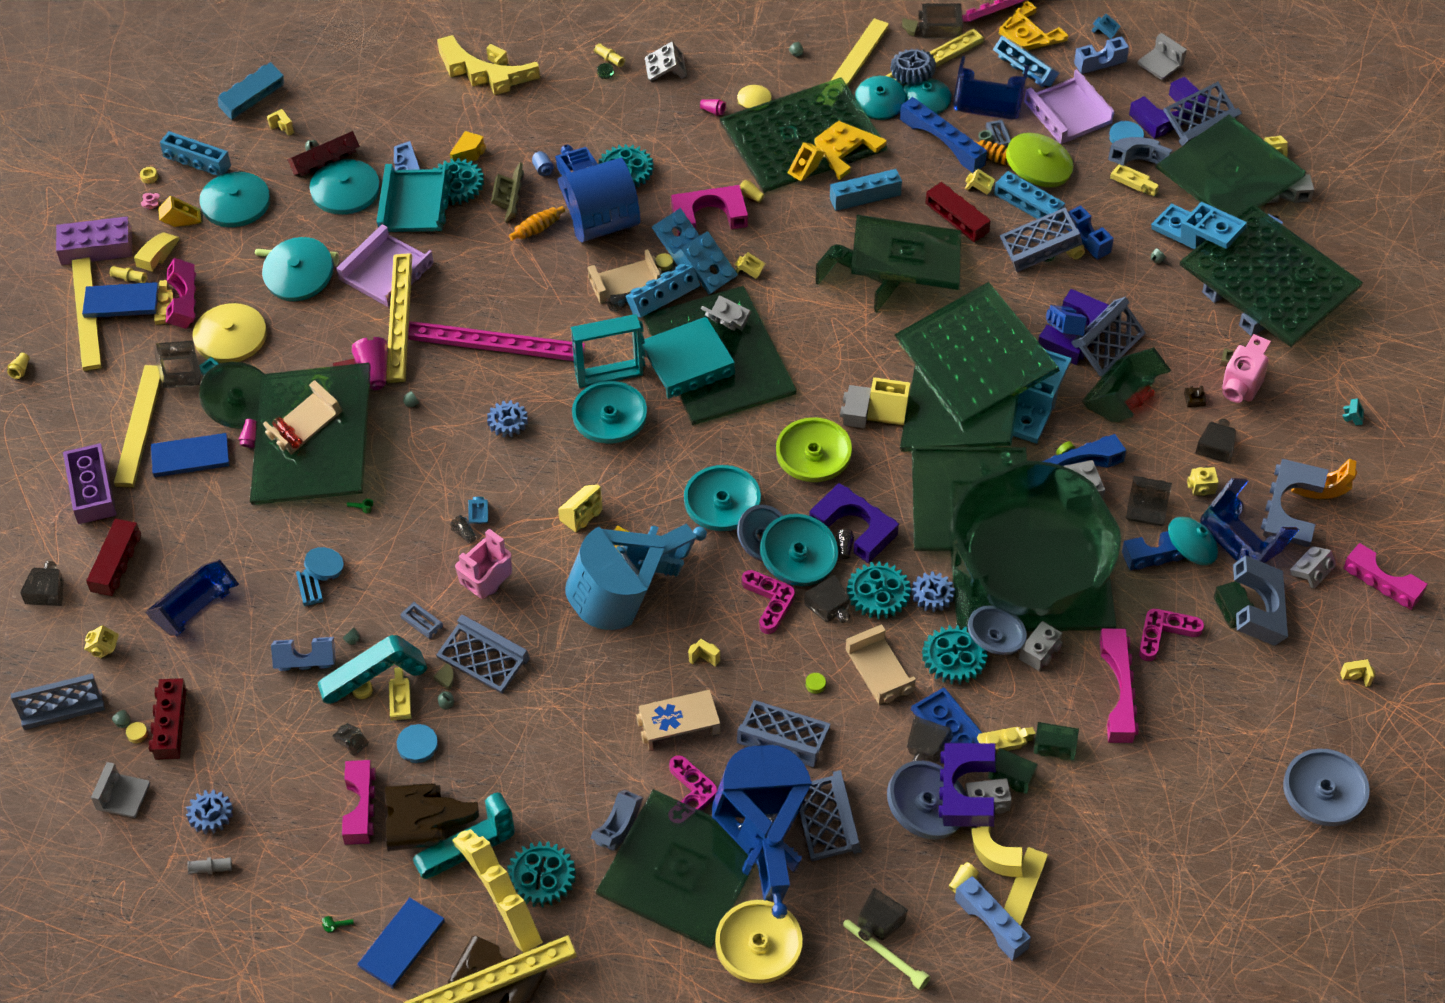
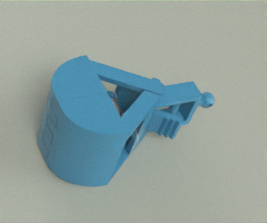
M685 524L659 536L656 535L659 529L657 526H651L648 534L607 530L600 527L595 528L583 540L568 576L565 593L569 603L580 618L593 627L604 630H616L632 625L654 573H663L665 576L669 574L670 576L674 575L677 577L683 567V559L688 556L695 540L702 541L706 538V529L696 527L692 531Z

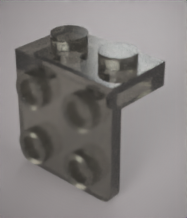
M1133 476L1126 519L1163 526L1172 483Z

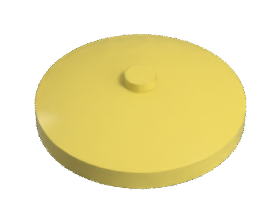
M237 303L223 304L208 310L198 319L193 329V340L197 351L204 358L209 359L212 357L216 362L223 364L240 362L253 356L263 346L267 336V329L262 315L250 306Z
M766 900L747 901L729 910L718 925L715 939L716 952L724 968L738 979L751 983H768L787 975L800 958L803 942L800 925L790 911H788L784 918L777 919L772 914L774 902Z

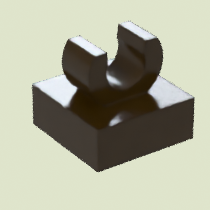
M1203 386L1185 388L1184 395L1187 407L1206 406L1207 400Z

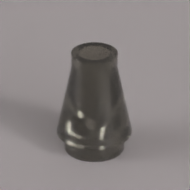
M631 292L610 295L607 298V306L610 311L618 312L627 306L626 295Z
M459 515L451 521V530L468 544L476 540L477 535L474 533L466 517Z
M840 529L835 535L839 558L841 559L850 558L855 537L850 529Z

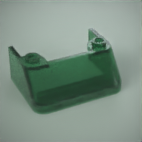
M840 244L832 245L816 264L815 283L818 285L836 263H840L882 283L875 291L874 312L876 313L901 282V273L898 270Z
M1154 347L1123 356L1115 361L1084 397L1082 403L1087 409L1111 422H1120L1123 419L1133 417L1134 414L1126 404L1137 390L1144 386H1151L1158 375L1169 373L1171 369Z

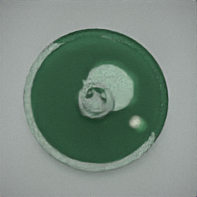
M225 362L214 366L204 375L199 388V400L205 413L215 422L229 428L243 429L246 419L256 420V425H258L269 416L274 405L275 392L269 378L258 368L242 362Z

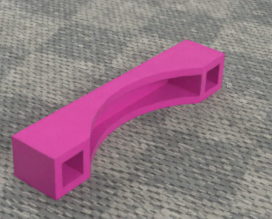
M1102 628L1099 639L1101 657L1114 671L1120 688V700L1109 714L1107 722L1108 743H1133L1135 735H1138L1139 728L1138 723L1134 721V718L1137 716V707L1133 705L1135 688H1131L1134 675L1133 671H1130L1129 668L1132 665V655L1128 654L1130 637L1126 636V629Z

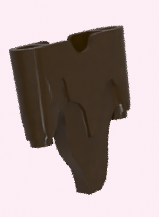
M436 783L385 786V804L387 806L386 844L388 852L439 845V842H443V830L464 825L479 818L478 802H461L453 798L441 797L440 785H436Z
M471 936L451 973L448 984L508 959L501 956L498 945L478 936ZM547 970L466 1003H504L507 999H509L507 1003H529L547 974Z

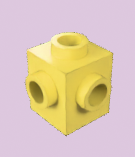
M1215 467L1192 469L1190 477L1187 478L1188 488L1192 489L1193 496L1216 494L1219 482Z
M102 625L87 634L84 650L99 658L111 654L116 647L119 634Z

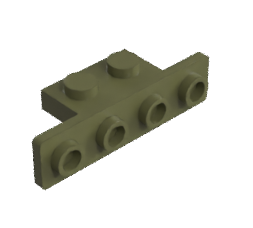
M521 162L514 170L512 179L500 174L495 178L491 204L507 209L505 222L507 223L517 213L515 206L520 198L518 195L522 186L520 180L524 175V170H522L523 163Z

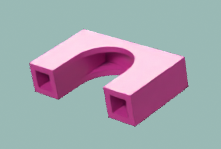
M740 185L671 195L672 212L681 208L695 230L696 221L694 214L704 207H716L723 210L727 215L731 230L748 227V214Z

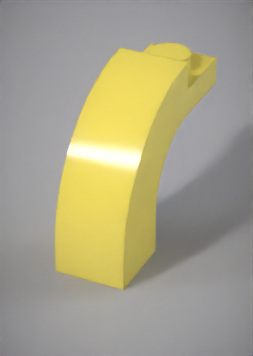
M977 826V828H972L974 850L984 866L1003 876L1023 877L1022 847L998 845L990 837L991 827Z

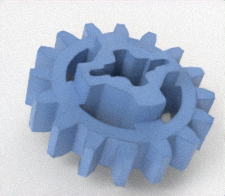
M512 400L508 404L505 401H502V405L496 403V408L491 407L490 413H487L490 431H495L497 436L500 433L503 434V437H506V434L513 437V433L519 435L520 429L525 430V425L528 424V415L525 407H520L519 402L512 404Z
M931 572L930 576L923 573V578L918 576L917 581L913 582L911 595L913 596V601L918 602V607L925 606V611L929 608H932V612H935L936 608L943 611V606L949 607L950 602H953L955 588H953V582H948L947 576L941 577V573L937 576L934 575V572Z
M204 790L203 796L197 793V799L190 800L191 806H187L188 813L186 816L190 826L195 827L196 832L203 829L204 834H207L208 830H211L214 834L216 828L223 830V824L229 825L228 818L233 817L231 811L233 807L229 797H224L223 792L217 795L215 790H212L211 794Z

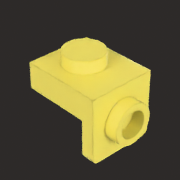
M700 639L696 644H692L688 650L689 662L692 664L699 657L715 667L720 662V650L714 644H709L703 639Z

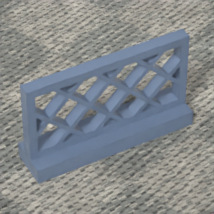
M1219 82L1163 109L1181 138L1179 143L1182 147L1236 120L1242 114L1239 108H1234ZM1216 88L1219 93L1218 97L1210 95L1212 89ZM1198 96L1206 97L1205 104L1197 101ZM1209 99L1217 101L1216 108L1208 105ZM1185 102L1193 104L1192 110L1184 108ZM1220 103L1226 104L1229 110L1219 109ZM1196 105L1204 108L1203 114L1195 112ZM1207 109L1215 112L1213 118L1206 116ZM1170 110H1179V117L1173 116ZM1183 112L1191 115L1190 121L1182 119ZM1194 116L1202 118L1201 124L1193 122ZM1180 123L1189 125L1188 130L1183 132Z
M1066 208L1000 235V239L1016 272L1083 244L1081 235ZM1065 215L1063 222L1056 221L1057 217ZM1043 223H1048V224H1049L1048 227H1047V229H1043V228H1039V227H1040V225L1043 224ZM1053 225L1061 226L1058 232L1051 231ZM1064 228L1072 229V231L1066 234L1062 233ZM1026 230L1033 231L1030 236L1023 235ZM1037 232L1044 233L1042 239L1035 238V234ZM1048 235L1056 236L1052 240H1046ZM1010 237L1016 238L1014 243L1007 242L1006 239ZM1020 239L1028 240L1025 246L1018 245ZM1031 242L1039 243L1038 246L1029 247ZM1015 248L1023 250L1021 253L1013 255Z
M1127 297L1114 300L1085 328L1084 336L1078 335L1071 342L1075 348L1079 347L1099 376L1104 375L1146 333L1127 306L1130 303ZM1123 311L1127 316L1126 322L1121 321V313ZM1111 323H1116V332L1110 331ZM1121 324L1126 325V334L1121 333ZM1131 326L1137 330L1138 334L1136 336L1131 335ZM1100 333L1105 334V343L1099 342ZM1110 335L1116 336L1115 345L1110 344ZM1120 337L1126 338L1125 347L1120 346ZM1089 344H1094V354L1087 348ZM1099 345L1105 346V356L1099 355ZM1110 347L1115 348L1114 357H1109ZM1099 358L1104 359L1103 368L1099 365Z
M461 614L457 620L458 625L436 654L437 658L502 694L523 663L527 664L530 656L527 650ZM462 631L467 634L468 640L457 642L456 637ZM479 641L483 643L484 649L473 651L471 643ZM469 644L470 652L459 655L458 647ZM455 648L456 656L448 658L444 655L447 649ZM495 650L499 652L500 658L489 660L488 652ZM485 653L486 661L475 664L474 656ZM471 657L473 665L465 667L461 665L460 659ZM512 659L517 662L513 668L505 669L504 661ZM501 662L503 670L492 673L490 665ZM488 666L489 674L482 676L477 674L476 668ZM504 675L505 680L501 686L493 682V677Z
M93 673L10 694L24 730L105 710L103 694L97 685ZM90 682L87 686L81 685L83 683ZM62 688H69L67 691L60 690ZM75 690L81 691L79 694L73 693ZM54 695L61 696L59 699L53 698ZM22 698H28L26 701L18 700ZM34 700L40 701L38 704L32 703Z
M753 700L743 724H740L738 728L737 743L747 747L781 746L793 752L804 765L814 767L831 724ZM758 708L764 710L765 714L757 716L754 711ZM773 716H783L784 720L776 722ZM769 718L772 724L763 726L760 721ZM800 721L804 726L795 728L793 722ZM756 722L759 728L755 729L748 727V725ZM788 724L791 730L782 732L780 726ZM819 727L824 730L815 734L812 728ZM775 728L778 734L774 735L766 731ZM807 730L810 736L801 738L799 733ZM790 735H795L797 740L793 741L787 739L786 737ZM814 740V742H815V744H816L817 746H816V748H815V747L806 745L805 743Z
M841 770L833 772L834 776L811 781L812 784L809 790L813 791L808 800H804L805 804L804 806L802 804L800 809L811 861L853 851V854L862 852ZM832 784L829 794L820 791L823 785ZM817 794L825 798L820 806L812 802ZM829 800L837 804L833 812L824 809ZM808 806L817 809L812 818L804 813ZM821 812L830 816L825 824L816 820ZM833 819L841 822L837 831L828 827ZM813 824L822 828L817 836L809 833V829ZM826 830L834 834L829 843L821 839ZM840 837L846 840L847 846L838 848L833 844ZM817 842L826 846L823 852L814 854L813 848Z

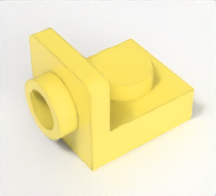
M490 44L486 48L488 60L496 65L507 66V52Z
M282 109L267 116L271 129L279 127L288 136L294 133L292 121Z
M1282 136L1264 138V145L1270 150V160L1287 158L1288 142Z
M977 169L966 178L965 182H967L965 189L969 190L974 186L983 193L988 194L992 189L995 179Z
M747 252L743 257L740 256L737 259L735 271L738 274L740 270H743L757 279L765 263Z
M1368 659L1344 663L1340 673L1343 680H1357L1362 677L1366 687L1370 686L1373 678H1375L1374 668L1370 666Z

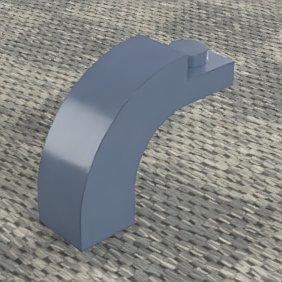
M1128 137L1119 139L1111 144L1108 160L1124 166L1131 160L1140 159L1168 167L1173 150L1161 146L1160 141L1143 137Z
M627 790L619 792L608 819L600 828L593 830L590 839L595 840V843L599 846L613 851L616 850L630 831L644 797Z

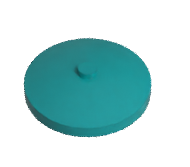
M352 159L337 160L326 164V166L321 167L313 175L310 182V193L313 202L320 209L338 215L352 214L367 208L375 201L380 191V183L376 171L370 165Z
M230 172L214 178L203 188L199 199L200 207L206 219L213 224L222 227H241L253 223L263 216L270 204V193L267 184L260 177L247 172Z
M296 237L280 243L271 250L264 261L262 276L268 290L276 297L286 301H302L315 296L327 286L333 274L334 263L329 250L323 243L309 237Z
M603 381L588 386L578 394L572 406V418L576 429L584 437L598 443H619L634 437L641 431L647 419V405L642 394L634 387L618 381Z
M715 465L700 470L691 477L684 490V505L689 517L698 525L713 531L737 529L741 515L750 507L760 505L761 503L760 488L756 480L743 469L730 465Z
M788 514L775 519L768 525L760 542V554L766 568L777 579L790 585L809 586L821 582L832 572L838 558V546L830 529L821 521L804 514Z

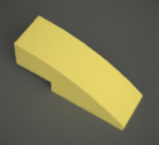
M163 232L150 239L135 255L136 266L153 272L158 263L163 264L180 240L179 237Z

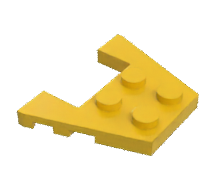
M1025 0L1023 6L1018 8L1015 14L1009 17L999 28L1001 36L1011 39L1026 50L1068 41L1069 37L1060 27L1045 34L1027 17L1036 13V7L1028 0Z
M838 121L817 136L814 143L825 152L823 157L828 160L829 166L832 170L834 169L836 177L840 180L851 172V167L841 160L843 157L862 143L876 153L886 146L887 140Z

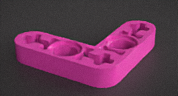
M747 570L742 574V586L749 591L771 599L760 618L759 627L763 633L772 634L777 630L794 601V589L792 586L764 574ZM770 584L773 586V589L765 590L763 586ZM789 593V595L785 596L784 601H782V594ZM774 606H780L782 608V611L774 612L772 611V608ZM770 617H771V618H772V624H769L768 626H765V624H768V623H769Z
M1150 609L1145 618L1139 649L1140 658L1145 661H1153L1156 658L1162 631L1198 637L1202 634L1204 628L1203 621L1200 618L1160 609ZM1153 617H1157L1156 625H1152ZM1177 620L1180 625L1172 626L1169 621ZM1154 632L1157 637L1149 638L1146 633ZM1148 644L1152 645L1150 653H1146Z
M674 756L669 762L670 772L691 790L668 814L669 824L674 828H682L714 800L717 788L708 777L685 757ZM675 764H682V769L680 767L675 768ZM691 775H696L699 780L691 783L687 778ZM704 789L707 791L711 789V794L708 792L704 794ZM690 801H696L699 804L693 809L687 806ZM674 815H681V820H674Z

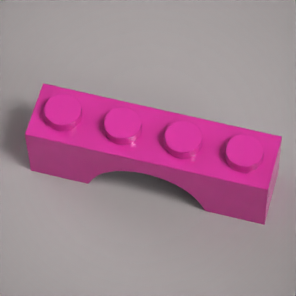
M176 258L173 259L167 268V283L177 290L180 298H173L167 307L166 323L187 329L189 324L194 322L196 313H194L196 299H194L196 291L194 280L196 272H194V264Z
M1361 543L1349 554L1343 567L1349 574L1358 577L1367 585L1376 588L1382 594L1389 596L1410 610L1422 598L1428 585L1412 574L1394 577L1384 573L1376 563V552Z
M370 760L345 761L344 780L347 790L358 794L360 801L352 812L343 816V841L345 845L370 844V835H374V824L371 823V817L375 816L374 804L371 803L372 798H375V786H372V780H376V769L372 768Z

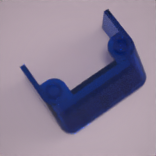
M962 56L954 94V109L966 113L1017 119L1022 108L1029 66H1025L1023 77L1013 76L1008 80V84L974 79L975 73L971 69L964 68L965 56Z
M1231 478L1203 513L1200 523L1208 528L1215 540L1236 561L1246 555L1266 563L1282 552L1299 529L1297 527H1282L1276 535L1269 536L1263 542L1238 518L1243 512L1244 504L1237 495L1248 483V480Z
M220 559L215 560L195 570L146 610L145 613L170 636H178L185 630L184 626L189 619L212 600L218 597L220 599L226 597L230 593L229 589L238 586L239 583Z

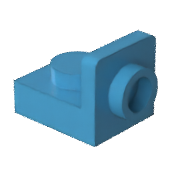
M1105 14L1102 18L1098 17L1093 22L1094 27L1091 31L1094 33L1099 29L1111 39L1121 26L1108 14Z
M473 497V500H468L469 524L488 523V499Z

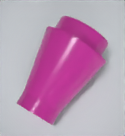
M702 99L700 109L717 116L723 115L726 111V102L722 101V99Z
M245 420L239 437L240 446L255 447L257 443L256 420Z

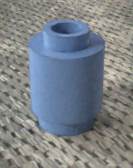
M542 151L536 152L533 155L532 163L540 176L550 175L554 170V165L548 155Z

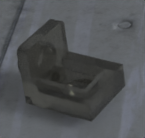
M349 723L341 726L332 735L335 742L347 747L353 756H356L368 745V741L360 728Z

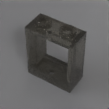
M961 3L922 4V9L918 10V20H921L919 22V32H922V39L957 38L962 35ZM927 17H954V23H927Z
M193 340L156 343L155 359L163 388L200 385L201 371ZM189 359L191 371L166 374L163 361Z

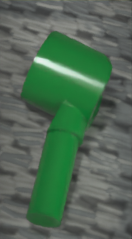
M368 498L363 500L362 503L347 502V507L360 508L366 514L371 512V507L373 506V500Z
M326 916L322 919V926L328 933L333 932L340 926L354 925L353 919L335 922L332 916Z

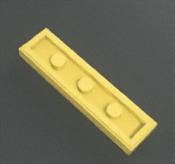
M1030 847L1027 848L1023 858V877H1016L1004 907L1007 913L1020 926L1048 857V854Z

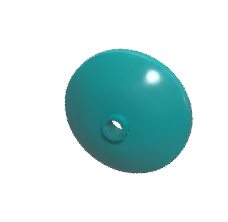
M873 76L864 80L858 86L855 93V103L858 110L866 117L875 120H885L896 116L901 111V105L905 103L906 99L905 90L897 80L888 76Z
M935 78L928 79L927 82L922 81V84H906L903 87L906 95L905 102L914 97L936 114L945 111L951 103L950 89L946 84Z
M1176 517L1169 523V537L1173 545L1184 557L1203 566L1211 565L1218 558L1217 542L1207 527L1189 517Z

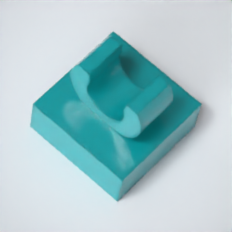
M1358 398L1351 399L1350 406L1343 407L1347 414H1343L1342 417L1345 421L1353 420L1355 425H1362L1364 408Z

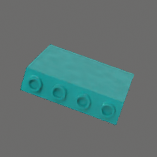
M385 164L376 221L378 227L383 224L388 227V232L442 231L443 224L446 223L447 195L450 194L449 180L452 179V172L448 169L447 164H443V169L394 170L392 164Z
M707 317L644 339L645 344H642L645 349L644 357L648 358L663 383L667 399L677 397L685 392L712 384L717 380L728 378L735 374V362Z

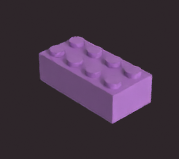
M128 216L56 225V252L60 264H72V260L90 257L91 262L132 257V229Z
M101 443L63 452L73 512L78 524L116 516L106 456Z

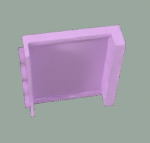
M1077 69L1072 79L1037 93L1032 88L1025 91V104L1060 144L1112 124L1113 108L1105 102L1104 98L1097 93L1095 88L1090 85L1085 76Z
M382 224L337 267L338 278L347 285L389 307L391 305L393 256L412 254V285L432 266V251L429 250L424 254L389 235L388 227Z

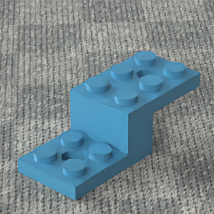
M1203 202L1192 212L1171 203L1151 224L1152 230L1195 250L1205 240L1227 249L1247 228V222Z
M681 208L651 227L677 265L686 264L693 266L698 280L708 294H711L738 276L710 233L707 231L700 236ZM672 229H678L680 236H675L672 233ZM710 266H714L717 269V274L710 272Z
M1039 347L1035 348L1017 386L1016 399L1002 427V432L1036 444L1038 443L1055 407L1058 389L1070 366L1071 358ZM1049 366L1052 369L1046 370L1043 367ZM1023 420H1028V421H1030L1031 423H1030V424H1024V423H1022V421H1023Z

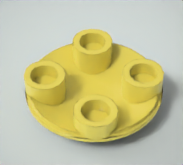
M760 85L746 86L738 93V104L752 109L754 112H760L771 101L769 90Z

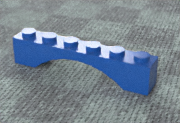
M914 97L901 105L900 120L912 129H923L937 136L952 150L962 166L972 173L985 166L987 150Z
M1115 434L1104 436L1100 440L1086 443L1084 446L1076 449H1070L1066 453L1054 455L1050 459L1036 462L1034 465L1026 468H1020L1014 473L1013 484L1025 500L1041 494L1046 484L1055 477L1056 467L1093 460L1095 466L1109 468L1124 462L1126 449Z

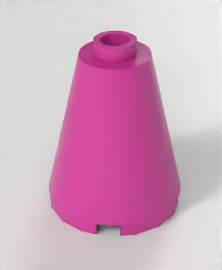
M373 337L374 340L360 339L352 345V354L367 386L372 390H380L386 384L387 340L381 337Z

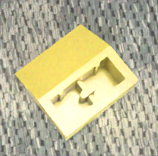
M873 377L867 420L904 425L910 383Z
M599 485L584 486L558 509L559 520L574 532L584 528L594 516H598L603 510L601 487Z

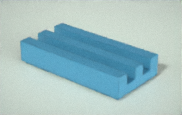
M307 569L303 570L304 572L302 573L297 571L296 576L304 607L323 602L318 579L314 578L318 598L314 599L310 575L306 572ZM301 578L306 579L310 596L309 601L306 600Z

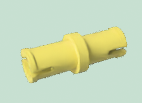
M602 44L595 46L594 52L602 56L605 61L612 62L617 67L624 65L625 58L616 54L613 49H608Z
M112 266L110 269L111 277L124 279L126 282L145 283L147 280L146 272Z

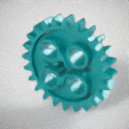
M627 144L624 147L618 145L617 149L612 146V151L606 150V154H601V158L598 159L599 164L622 157L628 167L634 185L640 187V183L646 184V180H650V175H653V158H650V153L646 154L645 149L641 151L640 146L636 149L633 144L631 147H628Z
M460 158L455 162L451 159L449 163L444 160V163L447 164L448 169L452 172V179L449 180L450 194L447 195L448 203L452 201V205H454L458 201L461 204L462 200L468 202V198L474 199V194L479 195V191L483 190L484 175L482 169L478 168V164L473 165V161L467 163L466 159L461 162ZM438 163V168L433 167V169H443V165Z
M878 561L877 566H874L872 562H870V567L863 564L862 570L856 568V574L852 573L851 579H848L847 593L848 599L851 600L850 605H856L855 611L862 609V615L869 613V618L876 615L877 619H880V616L884 615L887 619L889 613L892 616H895L896 611L901 613L902 607H907V601L910 600L911 594L910 581H907V575H902L901 569L895 571V565L889 568L888 562L884 566H881L880 561Z
M948 625V630L941 627L940 633L934 630L933 636L928 635V640L924 641L922 649V661L925 662V668H929V674L936 673L935 679L943 677V683L950 679V684H953L954 680H957L960 685L962 679L969 683L970 677L976 679L977 674H982V668H985L988 657L986 655L987 651L981 648L972 639L970 633L967 632V627L960 630L959 625L955 629Z
M539 841L538 846L534 847L530 843V849L522 846V854L517 851L515 852L517 859L510 858L511 865H507L508 875L516 893L521 898H524L526 905L532 901L533 907L536 906L537 902H540L542 908L545 902L553 906L552 900L555 899L561 902L560 895L567 897L566 890H572L571 883H575L574 875H576L574 861L571 860L570 853L565 855V848L558 851V844L550 847L548 841L545 846H542L541 841ZM546 858L544 863V872H542V862L543 859ZM532 861H536V862H537V863L534 864V865H530V864H529V863L532 862ZM551 865H558L556 868H550ZM541 875L540 888L539 890H536L539 884L538 876ZM527 880H532L529 884L524 883ZM548 883L554 884L551 887L545 886Z

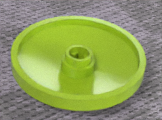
M1022 133L1015 136L1007 147L1006 158L1012 170L1022 179L1034 185L1057 187L1067 182L1073 172V161L1068 151L1060 143L1045 135Z
M811 417L797 420L782 430L776 442V457L779 465L790 476L806 482H822L838 476L848 466L852 454V444L847 432L835 422L824 418Z

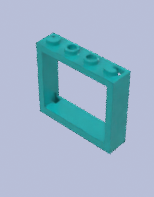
M637 314L571 327L574 369L579 388L588 387L598 382L618 381L643 375V366H646L644 359L645 349L642 344H645L641 332H644L643 322L638 320ZM632 332L634 359L587 369L584 368L582 342Z

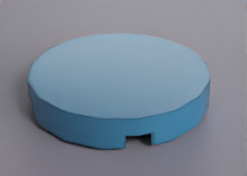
M1130 121L1115 123L1109 132V139L1112 144L1122 138L1144 137L1143 129L1138 124Z
M317 547L310 550L304 560L306 572L313 578L323 581L328 580V578H337L341 574L344 565L340 554L326 547Z
M411 725L403 729L397 738L398 753L403 759H407L412 763L425 762L434 755L438 748L437 735L433 729L426 725Z

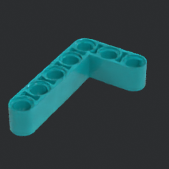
M398 635L386 637L318 682L323 702L326 704L337 702L394 664L413 676L423 674L427 670V665L421 650Z
M500 792L490 795L485 800L488 819L464 830L468 831L471 829L478 837L483 836L492 847L508 840L515 833L512 810ZM458 834L414 856L413 863L422 879H429L467 860L452 841Z

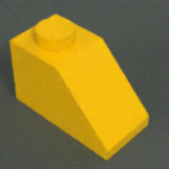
M465 131L450 152V160L453 159L455 162L460 158L462 162L466 159L467 163L478 160L486 149L484 136Z
M803 142L787 173L802 182L818 167L825 152L813 144Z
M170 195L159 207V220L173 227L199 224L201 222V213L199 208Z

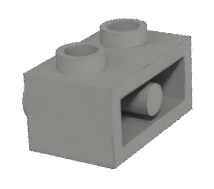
M849 385L848 392H844L843 403L846 404L845 407H841L840 412L844 426L865 428L871 388Z
M1042 621L1020 649L1019 659L1040 671L1043 665L1047 666L1054 651L1058 652L1063 644L1061 641L1062 632Z
M1007 779L965 784L967 797H994L995 813L1001 814L1010 811L1011 796Z

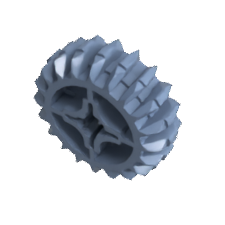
M905 49L904 52H899V55H894L890 68L893 78L898 82L901 81L902 84L915 85L916 83L922 84V81L927 82L928 79L932 78V75L935 74L936 62L930 52H925V49Z

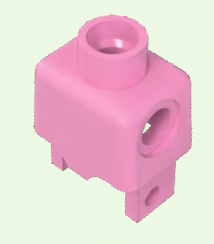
M1253 334L1246 347L1241 345L1237 347L1226 367L1222 385L1223 395L1228 400L1235 403H1240L1243 400L1248 402L1253 400L1265 379L1269 358L1264 354L1271 341ZM1244 363L1241 369H1239L1238 364Z
M490 529L485 532L486 537L467 554L462 553L459 556L460 561L455 565L459 582L481 599L495 593L499 585L512 573L511 552L505 548L504 539Z

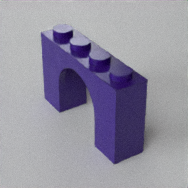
M1182 77L1171 83L1169 96L1175 102H1178L1199 90L1187 78ZM1145 96L1131 102L1129 115L1154 139L1174 130L1165 112L1158 109ZM1198 96L1197 101L1205 104L1206 97ZM1185 102L1184 108L1192 110L1193 104ZM1196 105L1195 112L1203 114L1204 108ZM1179 110L1171 111L1173 116L1179 117ZM1183 112L1182 119L1190 121L1191 115Z
M1073 289L1069 291L1062 304L1064 307H1071L1076 310V314H1082L1087 317L1086 327L1109 306ZM1046 325L1039 335L1037 347L1069 357L1074 365H1077L1080 359L1083 360L1085 358L1082 350L1079 347L1075 348L1071 343L1078 335L1062 333L1050 325Z
M840 483L809 511V516L821 521L828 528L843 516L853 515L864 519L868 523L869 528L854 542V554L868 564L898 535L899 523L894 518L888 517L879 508L872 506L863 497H859L850 488L844 487Z
M945 743V751H941V764H944V769H940V782H943V787L939 788V799L943 800V805H939V818H943V826L995 827L994 797H967L960 794L954 788L955 782L964 774L971 772H996L995 743Z

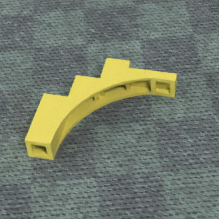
M453 35L437 39L439 53L450 77L467 73L472 86L488 82L494 95L509 92L510 86L540 78L537 62L522 66L491 64L468 54L460 47Z
M471 829L459 833L456 838L452 839L455 847L465 856L485 885L501 913L516 946L523 953H526L542 944L543 942L525 901L516 893L508 872L499 864L491 844L483 836L478 837Z

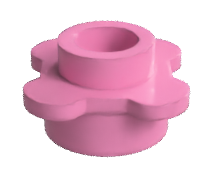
M145 193L142 196L143 201L141 205L143 207L155 209L159 205L158 199L160 195L158 193Z

